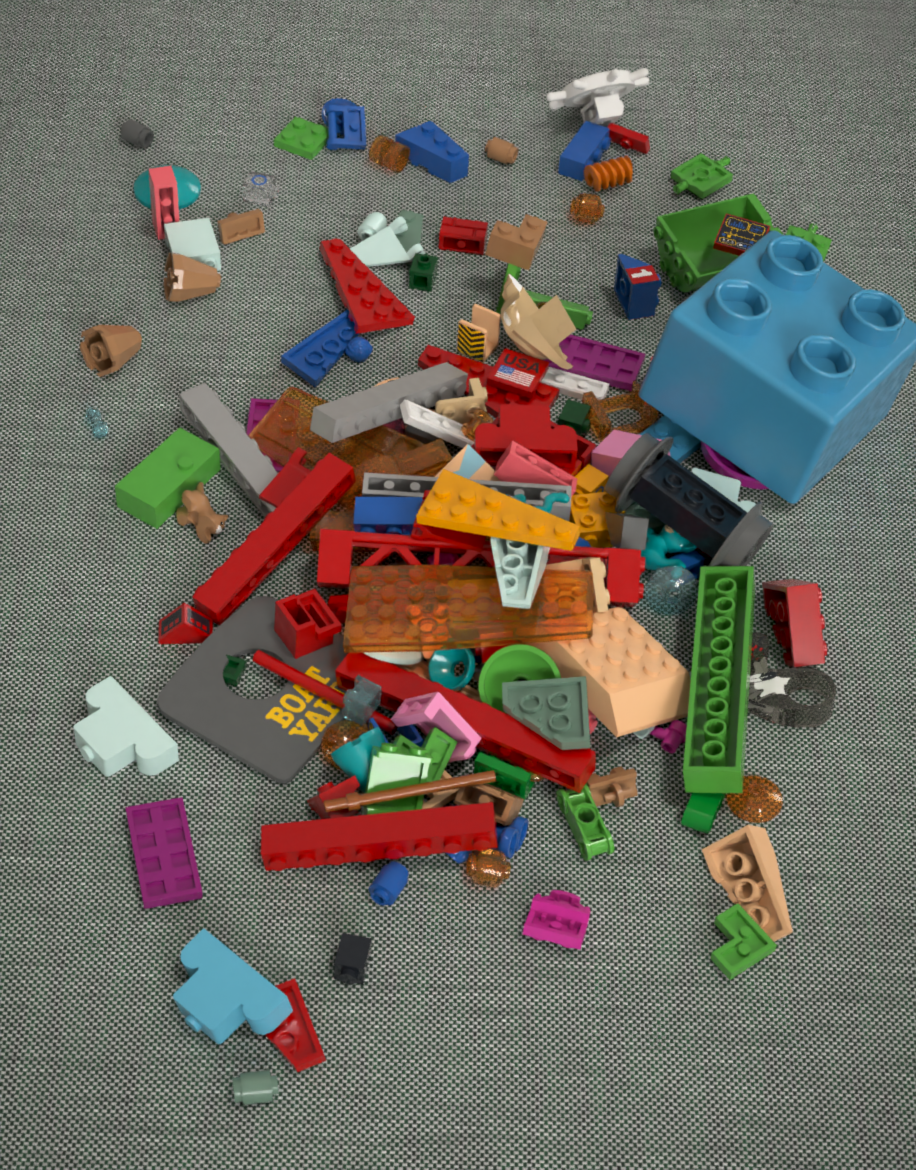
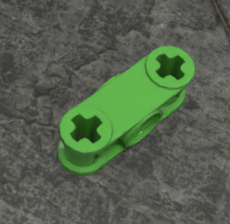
M585 784L580 793L571 789L566 791L563 789L557 790L556 796L559 808L570 826L583 859L588 861L591 860L592 856L602 853L613 854V838L592 799L588 785Z

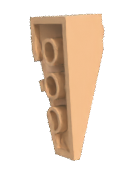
M747 825L702 849L714 880L720 883L729 894V899L735 904L739 903L774 942L793 933L776 855L765 828Z

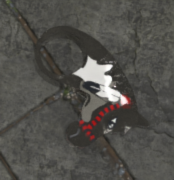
M754 632L752 635L748 711L764 720L796 728L815 727L828 721L833 714L836 696V686L831 677L814 668L769 669L767 666L769 638L765 634ZM808 689L820 693L826 700L818 705L808 706L795 702L790 698L789 694L797 690Z

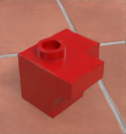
M356 776L350 777L335 786L331 781L317 788L319 794L308 799L307 802L311 810L315 811L321 819L353 816L359 813L358 810L348 811L347 808L325 812L323 801L346 797V794L355 792L360 784Z

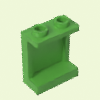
M381 743V747L372 746L365 793L425 783L429 764L433 763V757L426 752L427 749L422 747L410 746L409 750L398 749V745L391 743ZM424 795L363 805L362 814L422 809Z

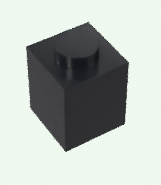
M342 933L334 962L335 980H340L345 984L356 983L364 985L371 958L372 938Z

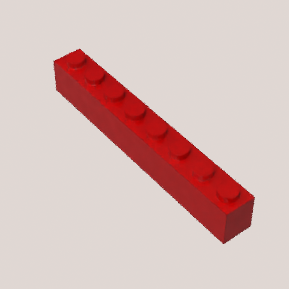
M328 453L323 459L319 460L314 469L299 481L297 487L282 499L280 505L273 512L266 515L263 523L256 530L249 533L244 543L231 552L224 564L213 571L212 576L205 584L200 585L192 596L196 610L212 618L213 622L219 626L226 621L354 485L356 479L353 467L331 453Z
M493 802L261 825V857L266 871H282L298 867L311 868L328 864L340 865L359 861L370 862L379 859H399L409 856L425 857L430 854H454L460 851H484L489 848H498Z

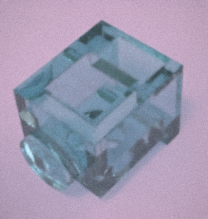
M357 675L354 688H350L344 695L343 704L345 705L341 710L342 715L347 720L354 721L363 726L380 705L382 687Z

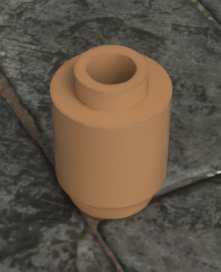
M494 137L492 140H488L485 152H487L488 158L507 165V163L513 164L515 162L519 148L515 147L513 143Z

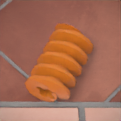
M628 155L602 161L601 163H594L593 165H586L584 169V178L587 185L592 186L596 192L600 191L601 187L606 190L609 185L610 187H615L616 184L623 185L624 181L626 183L632 182L633 166Z

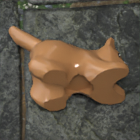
M203 482L198 483L196 490H185L182 493L181 498L184 505L177 509L176 518L178 523L182 526L190 523L194 524L199 539L205 544L211 541V534H219L225 528L224 525L228 515H220L214 512L208 497L204 494Z

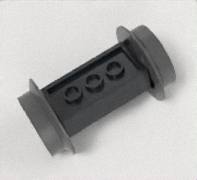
M649 433L642 435L625 453L606 483L605 492L616 499L615 512H623L635 501L656 516L661 522L701 549L702 552L713 558L709 566H747L759 551L774 526L772 522L761 515L763 503L758 502L749 512H746L668 455L673 444L671 436L659 441Z

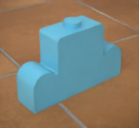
M203 928L183 948L180 955L181 962L190 978L173 994V998L180 1012L186 1017L184 1019L185 1022L195 1032L201 1030L214 1042L222 1044L245 1020H247L253 1032L264 1035L275 1030L293 1012L288 997L206 929Z

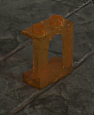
M637 380L633 381L630 393L597 400L592 391L583 393L582 403L591 406L589 420H591V428L600 443L613 430L638 434L655 423V419L658 417L657 409L640 398L639 390L641 387ZM622 409H634L641 414V419L635 423L611 428L612 423L606 413Z

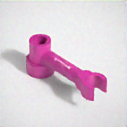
M674 720L668 728L663 729L655 726L654 730L649 734L662 740L661 747L666 752L675 753L679 745L686 740L687 725L679 720Z

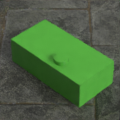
M179 427L115 485L117 507L158 529L184 504L181 497L185 490H196L199 482H203L205 485L221 470L220 449Z

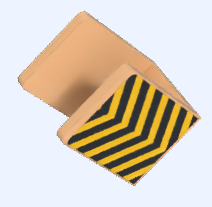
M474 304L472 306L471 323L463 319L458 323L457 352L484 363L499 346L500 314Z

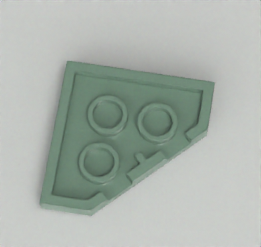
M586 676L502 683L504 712L561 750L591 748Z

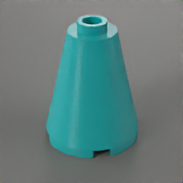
M379 727L360 735L359 738L346 743L331 753L333 761L349 778L356 776L360 784L358 788L363 794L366 789L372 746L381 747V743H385L383 733Z

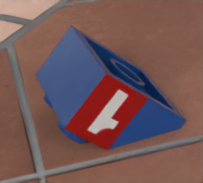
M618 254L614 292L628 320L655 316V309L659 304L658 288L661 287L660 275L656 274L652 265L624 254Z

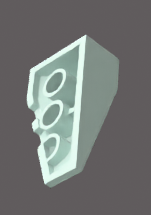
M491 537L490 541L502 606L530 609L546 567L550 547Z

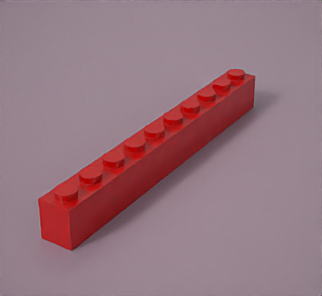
M355 648L349 651L335 670L338 688L395 713L405 699L439 692L481 737L475 748L578 793L581 792L596 769V752L590 748L561 750L509 714L492 708L487 703L478 702L467 697L462 692L450 690L438 682L429 681L420 677L417 673L408 672L393 663L370 657Z

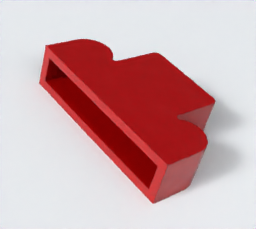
M502 404L499 408L498 427L492 423H482L475 430L474 450L489 465H496L507 447L514 441L557 467L575 468L578 451L576 431L566 425H559L552 429L549 406Z

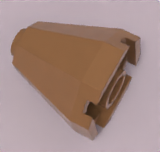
M168 252L164 272H167V278H164L163 283L166 300L180 302L214 293L216 287H220L221 275L217 273L216 268L179 253Z
M97 325L81 333V337L85 336L84 342L80 343L83 358L90 370L96 368L100 371L96 373L99 377L119 370L141 349V334L132 326Z

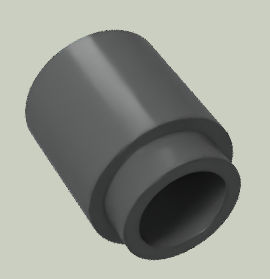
M132 119L127 120L121 126L120 132L123 140L140 148H147L153 142L154 133L149 127Z

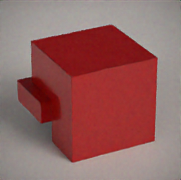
M316 589L297 596L294 594L275 602L274 630L295 659L333 644V635L341 632L342 624Z

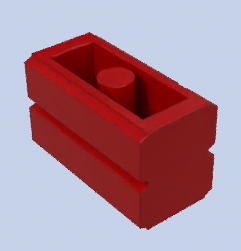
M443 216L439 233V249L484 255L488 222Z

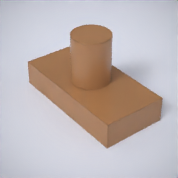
M259 208L239 215L233 212L227 218L217 221L220 242L224 245L265 232L263 212Z

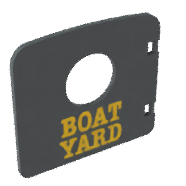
M259 596L250 599L234 612L189 656L158 695V709L168 720L275 782L286 784L294 779L351 713L290 681H287L285 687L280 692L269 698L247 699L238 696L227 687L223 679V672L229 663L226 655L239 657L261 650L360 703L363 698L337 687L335 670L349 651L354 648L347 641L346 637L339 633L334 634L333 644L295 659L274 630L275 602L278 600L269 596Z

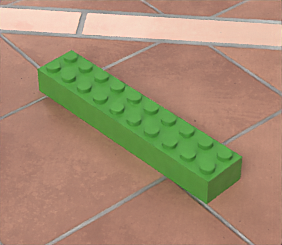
M754 566L700 567L683 763L685 793H743L755 602Z

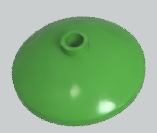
M526 644L506 646L495 652L486 661L479 677L480 699L492 708L504 712L502 683L517 682L519 679H524L525 681L561 678V674L553 659L541 649Z

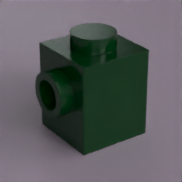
M415 253L409 271L410 289L432 292L437 276L438 257Z
M568 399L558 418V425L572 427L576 434L581 437L583 434H588L591 427V420H589L591 406Z

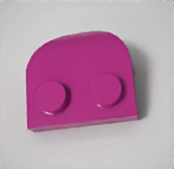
M552 890L549 896L543 897L538 893L532 899L531 909L524 924L523 935L531 936L536 940L557 943L565 948L580 950L586 935L590 907H584L580 904L579 896L566 891Z

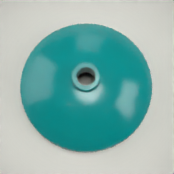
M177 165L152 167H172L177 181L179 210L190 206L199 198L201 193L200 180L190 170ZM147 169L135 180L134 195L138 202L151 209L149 170Z

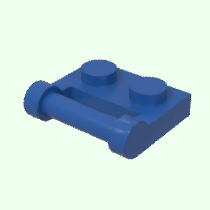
M326 106L325 115L328 116L329 137L327 148L329 150L339 148L365 150L366 126L364 106ZM337 115H342L343 138H337Z

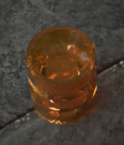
M379 135L375 138L369 151L370 161L381 166L385 165L386 168L396 173L401 172L405 168L410 157V148L408 146L394 142V140L384 135Z

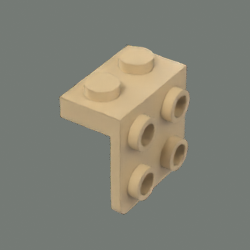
M479 378L469 379V396L439 400L435 403V413L476 430L478 425L487 420L485 402H487L488 397L486 387L481 386Z
M588 557L546 565L542 575V584L547 615L550 618L586 612L599 613L608 611L607 604L610 603V595L608 589L604 586L603 578L606 577V569L600 557Z

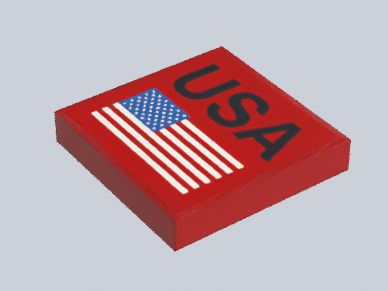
M505 348L488 375L486 384L532 399L549 369L550 362Z

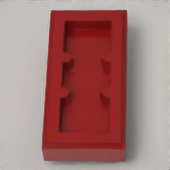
M614 123L608 125L607 128H610L609 138H611L612 142L620 144L623 148H631L648 154L650 150L648 136Z

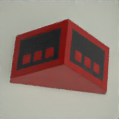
M184 602L159 620L158 643H203L213 633V619Z

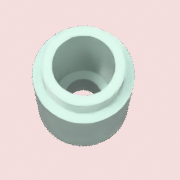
M379 212L367 215L357 230L359 238L364 241L386 228V217Z

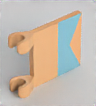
M469 444L443 468L467 479L500 481L494 476L495 470ZM442 470L435 477H439Z

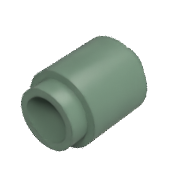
M270 1069L240 1073V1077H232L235 1103L243 1102V1105L273 1102V1095L279 1094L277 1075L271 1076Z

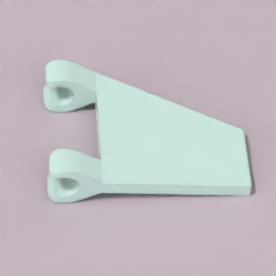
M402 216L396 218L388 227L350 248L367 267L412 262L415 253L425 254L420 244H415L406 253L395 234L402 233L408 229L406 221Z

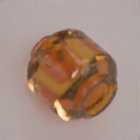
M587 193L578 194L577 197L572 199L570 205V213L574 219L583 223H596L599 218L603 217L605 211L601 198Z
M494 849L475 850L474 853H470L468 856L466 876H470L471 882L475 885L497 888L501 885L503 879L507 880L510 875L511 864L506 862V856L502 851Z

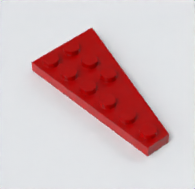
M334 238L321 241L319 250L326 265L330 266V275L336 280V289L344 307L349 310L350 321H354L356 334L413 325L415 316L341 239Z
M427 345L418 358V366L423 370L447 362L467 373V387L464 392L467 397L469 396V379L479 378L481 386L486 387L487 390L486 411L495 418L499 415L500 405L509 404L511 401L519 405L549 406L551 410L559 397L560 389L540 383L532 399L487 385V377L493 366L431 345Z

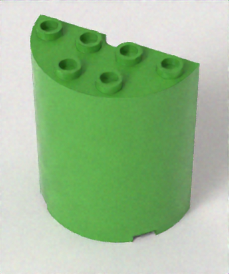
M754 193L657 216L653 234L657 240L661 258L660 267L663 272L667 273L673 287L682 292L697 290L739 257L713 249L715 239L726 214L769 225V232L775 230L782 234L778 227L773 228L772 218Z

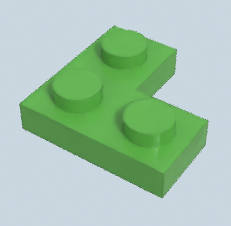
M436 727L430 729L422 745V748L427 749L426 752L433 757V763L429 764L426 782L440 780L457 744L456 740ZM402 735L396 737L393 744L398 745V749L409 750L410 746L419 747Z
M739 903L715 917L714 924L730 941L713 951L710 959L729 980L775 951L777 946L775 942Z

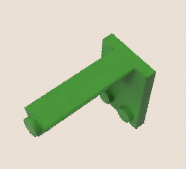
M507 264L496 313L500 315L501 308L505 303L502 293L507 276L510 274L518 281L520 267ZM526 290L538 309L553 298ZM559 299L575 328L583 330L585 324L590 325L593 311H589V306Z

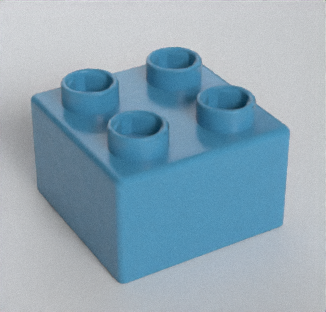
M773 230L768 232L672 310L639 390V396L642 400L784 500L794 504L810 491L887 416L916 361V323L905 317V311L892 296L882 291L863 289L824 263L819 250L810 242L800 237L782 235L778 231Z

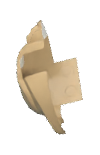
M508 274L506 283L503 286L502 296L505 303L501 308L500 317L509 338L520 351L528 356L541 360L549 359L567 370L572 368L573 366L566 361L568 357L561 351L559 343L574 332L576 328L558 296H554L538 309L523 286Z

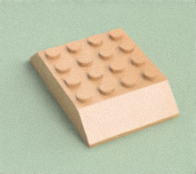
M621 606L608 608V611L589 612L517 630L516 635L526 645L541 649L553 659L560 671L561 678L586 676L588 709L615 737L688 717L691 682L689 672Z

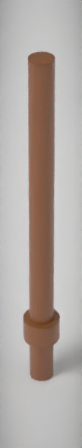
M494 770L359 795L358 792L346 794V797L323 801L325 812L347 808L348 811L358 810L363 805L496 782Z

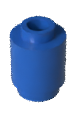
M394 861L384 865L369 886L372 900L382 906L393 905L408 882V870L402 864Z

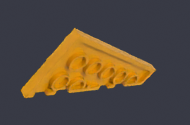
M445 469L442 470L416 515L418 524L569 551L573 550L580 536V526Z

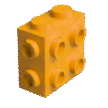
M607 492L572 495L569 522L580 526L579 537L588 541L591 547L602 548L612 546L605 513H616V499Z

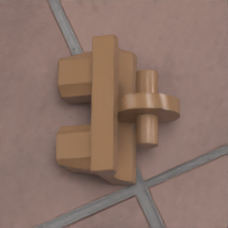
M622 766L616 767L609 772V775L601 777L594 773L586 783L596 807L612 802L616 807L624 806V799L638 796L636 788L637 772L634 768L625 770Z

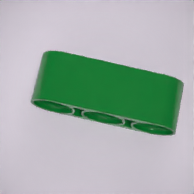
M692 793L683 814L681 825L709 834L726 793Z

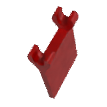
M298 447L293 452L288 463L261 492L259 499L277 508L282 499L287 494H290L297 487L299 481L311 472V470L304 467L307 461L304 456L307 454V451Z
M425 490L421 506L424 503V500L427 498L430 490ZM417 517L415 518L410 536L417 540L432 538L480 553L486 538L485 535L418 524Z

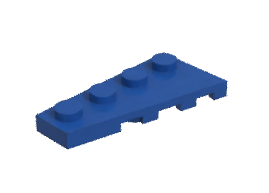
M347 309L281 355V363L316 388L343 355L348 342L359 335L354 330V321L349 319V310Z

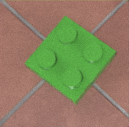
M295 116L274 139V147L312 160L327 144L329 139L328 128Z

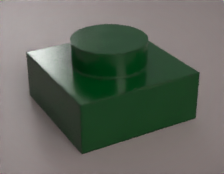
M226 655L229 663L223 672L225 684L237 687L247 668V660Z

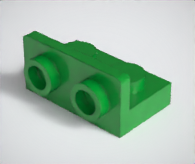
M479 752L475 759L474 774L494 770L496 782L486 784L523 798L525 801L535 784V777L520 767H514L494 756H488Z

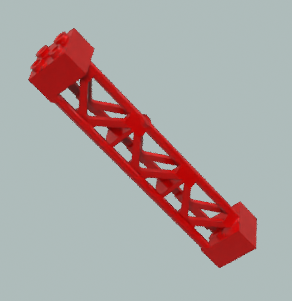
M320 529L317 584L319 587L341 589L363 587L448 593V582L476 558H481L495 574L496 569L490 540H485L482 552L480 553L432 538L417 540L410 537L411 535ZM574 546L573 550L569 551L550 547L547 559L549 561L546 565L588 557H600L606 569V577L603 579L604 586L608 589L610 595L608 606L634 607L638 604V601L640 602V599H643L644 584L639 583V579L645 570V557H641V550ZM353 547L378 548L373 555L352 572ZM410 551L434 552L433 577ZM396 552L422 581L364 576L391 553ZM440 553L464 554L438 577ZM538 588L534 599H545L544 590Z

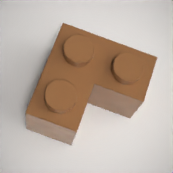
M528 214L525 215L520 227L497 220L490 234L485 255L529 271L542 243L548 222Z

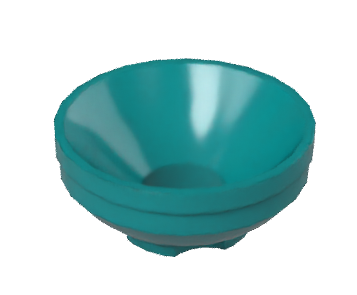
M456 641L440 645L434 651L429 661L430 679L432 682H438L453 691L464 688L472 679L475 671L473 653L465 645ZM463 662L465 666L464 673L456 677L454 674L455 666Z

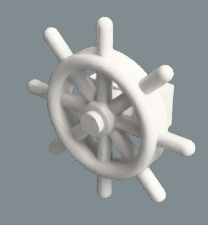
M642 68L634 72L614 69L575 79L567 84L562 91L548 93L546 98L548 101H551L549 107L553 110L563 106L583 107L581 109L583 122L588 121L608 127L610 123H614L623 115L624 105L620 98L631 92L635 87L648 85L650 80L646 76L649 72L646 68Z

